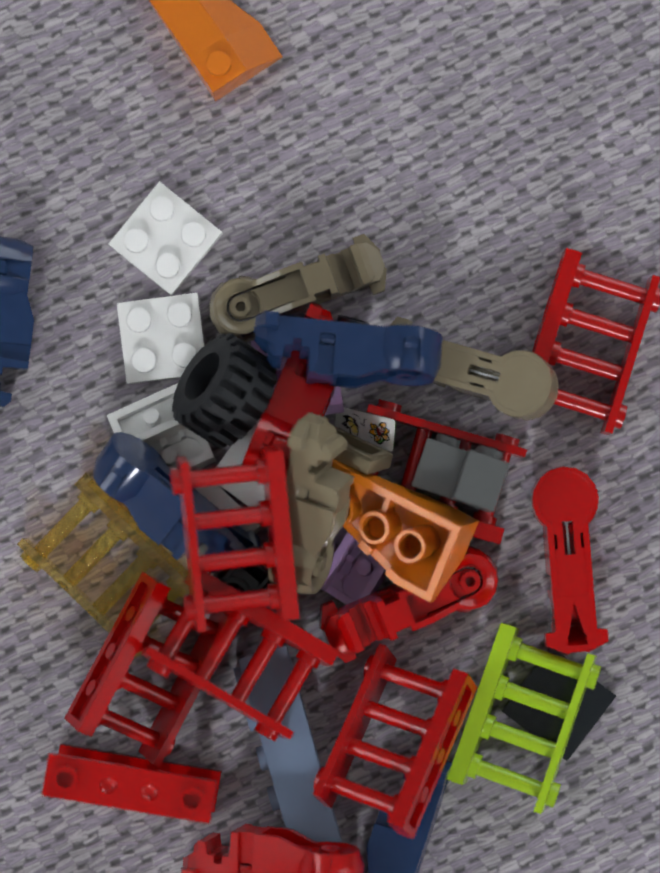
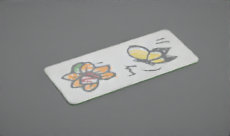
M345 407L343 413H336L335 427L390 452L393 451L396 425L394 419Z

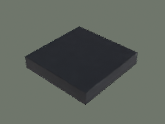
M548 647V649L546 650L547 652L566 658L564 655H562L555 649ZM535 665L520 686L570 703L578 680ZM598 681L594 690L586 688L563 755V759L566 761L569 760L616 697L615 694ZM510 699L501 709L504 714L529 733L557 743L565 719Z

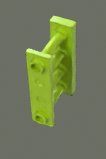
M500 623L447 780L464 785L469 777L476 779L477 776L537 797L533 812L542 814L546 806L553 808L556 803L561 784L556 783L555 779L586 688L594 690L602 666L595 664L597 656L591 653H587L584 664L524 644V639L517 637L520 628ZM517 659L578 680L571 702L567 703L511 683L510 678L504 676L509 660L516 662ZM504 698L565 719L557 743L496 721L497 717L490 715L495 700L502 701ZM490 737L551 758L544 781L541 782L484 761L483 756L477 754L482 738L489 740Z

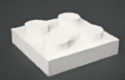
M159 181L109 242V246L173 296L223 233Z
M198 293L117 303L127 384L181 378L189 362L205 346Z

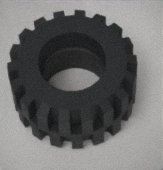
M221 334L201 348L185 368L173 397V417L179 424L219 448H225L227 445L231 446L248 434L268 407L277 382V368L271 367L267 361V356L234 334Z

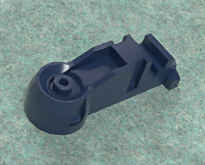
M0 236V376H2L3 369L28 370L34 318L27 296L34 246L21 239ZM0 390V407H5L11 402V393Z
M265 311L255 318V342L267 354V361L271 367L280 369L283 357L291 358L292 351H299V359L307 360L306 384L324 383L335 387L355 389L383 381L401 386H424L435 381L441 367L443 337L437 331L415 325L376 326L281 316L276 311Z
M123 432L114 433L96 458L93 469L94 480L105 493L127 506L143 533L158 545L162 544L173 553V558L179 560L186 555L180 494L173 495L170 468L166 465L162 456L145 441L131 434ZM192 488L194 513L220 510L196 489ZM239 525L196 530L198 548L203 544L208 547L204 553L205 555L261 548L260 537L252 530L246 532ZM215 570V571H208V572H209L210 574H212V573L221 572L222 570Z
M446 761L413 840L399 835L387 823L389 819L388 813L379 810L367 845L368 873H419L447 785L449 784L447 778L453 762Z

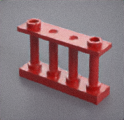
M566 248L561 256L532 353L544 359L549 365L554 366L555 363H560L616 381L609 404L558 389L557 398L554 402V405L604 420L600 433L610 435L613 434L614 428L621 429L627 413L628 406L623 405L622 401L650 311L656 313L660 306V288H658L660 277L652 275L647 279L646 286L643 288L586 270V265L579 263L582 252ZM582 285L640 303L633 327L574 309V304L567 302L571 287L579 288ZM568 324L628 342L621 365L561 347L562 343L555 341L559 326L567 327Z
M381 399L378 400L377 406L368 405L366 413L394 419L397 423L417 428L401 486L416 491L417 488L411 487V483L427 438L431 439L433 433L442 434L461 441L459 449L465 451L471 450L472 444L500 451L503 453L501 460L508 463L510 462L511 455L525 458L527 449L518 447L520 440L511 436L496 433L495 440L400 413L401 405ZM379 471L372 474L378 476ZM440 496L439 501L458 510V507L454 506L456 501ZM479 509L478 513H473V518L479 520L473 535L474 538L501 544L505 529L496 526L498 518L494 517L495 511L486 512Z
M277 445L260 447L261 458L255 459L254 464L190 471L189 461L184 456L176 457L177 469H170L173 495L180 494L190 595H183L184 613L186 621L193 620V624L198 632L207 631L205 614L269 606L270 610L276 609V613L282 621L300 619L283 450ZM257 481L258 485H264L265 500L259 501L258 506L194 513L192 488ZM260 522L262 527L268 526L269 542L263 543L261 548L199 555L196 530ZM265 564L266 568H272L273 584H267V589L203 597L201 572Z
M142 571L64 719L78 732L91 738L96 728L103 725L142 743L138 752L153 765L160 767L164 758L172 752L175 746V737L194 704L200 689L177 677L169 692L128 673V668L136 653L143 651L145 647H151L159 652L164 644L148 636V631L156 616L161 614L177 621L184 609L183 606L168 600L167 595L171 590L170 587ZM225 612L211 613L209 619L205 618L207 631L198 632L195 626H193L192 630L201 634L191 653L187 655L178 651L173 661L195 673L227 618L224 615ZM123 688L162 706L151 728L109 710L108 706L117 690Z
M201 572L203 597L240 592L210 573ZM188 574L183 581L187 585H189ZM265 606L226 611L224 615L227 618L195 673L173 661L194 626L193 620L186 621L184 609L159 652L151 647L143 649L141 655L149 659L146 667L165 678H168L170 673L177 675L256 722L254 730L276 742L279 736L284 739H291L294 734L292 730L281 725L312 668L317 669L319 664L332 666L340 653L337 649L288 620L282 621L277 613ZM248 622H251L263 630L260 634L263 639L232 693L229 694L209 681L241 626L246 627ZM286 643L298 650L295 656L298 661L268 714L265 715L245 702L276 648H282L283 644Z
M379 643L375 654L370 655L365 663L364 679L325 767L322 766L315 776L313 795L324 806L331 809L339 794L387 812L389 818L387 823L399 835L413 840L478 687L468 673L454 668L448 680L439 682L396 667L397 659L386 645ZM389 681L437 698L438 705L433 717L424 720L379 704L378 702L387 682ZM371 718L421 736L422 742L416 756L413 755L408 758L362 741ZM354 757H359L404 774L406 780L400 794H395L393 797L345 779Z
M60 744L58 754L49 753L42 796L210 824L211 814L216 809L222 771L163 761L161 766L157 767L144 757Z

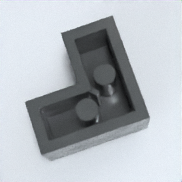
M437 434L435 440L427 438L411 487L486 512H494L510 463L501 460L503 453L481 445L476 447L475 451H465L459 449L461 441L442 434Z

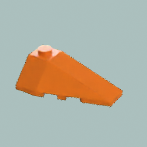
M148 0L215 101L283 58L261 23L231 0Z
M333 459L332 468L354 476L349 492L351 499L348 517L343 528L359 543L358 547L367 556L371 555L386 570L384 574L394 584L428 602L434 601L463 560L479 520L441 501L376 475H366Z

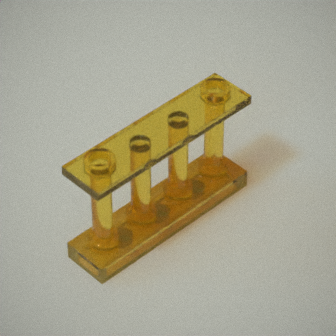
M85 473L74 484L81 491L77 496L79 501L36 545L28 538H22L17 543L24 551L20 557L29 567L37 573L43 569L108 633H110L115 622L106 613L137 582L142 571L146 572L149 568L154 570L159 566L170 576L165 581L167 586L171 588L167 595L168 600L174 602L179 596L183 599V595H190L189 585L183 583L188 570L178 560L173 558L172 554L162 544L158 545L143 533L131 513L119 501L105 493L90 473ZM100 509L111 519L106 524L108 529L64 573L47 556L91 511L95 513ZM129 537L140 547L136 552L138 557L94 602L77 584L120 539L124 542ZM161 614L159 616H156L153 623L161 616ZM142 651L136 653L134 658H138L141 655Z

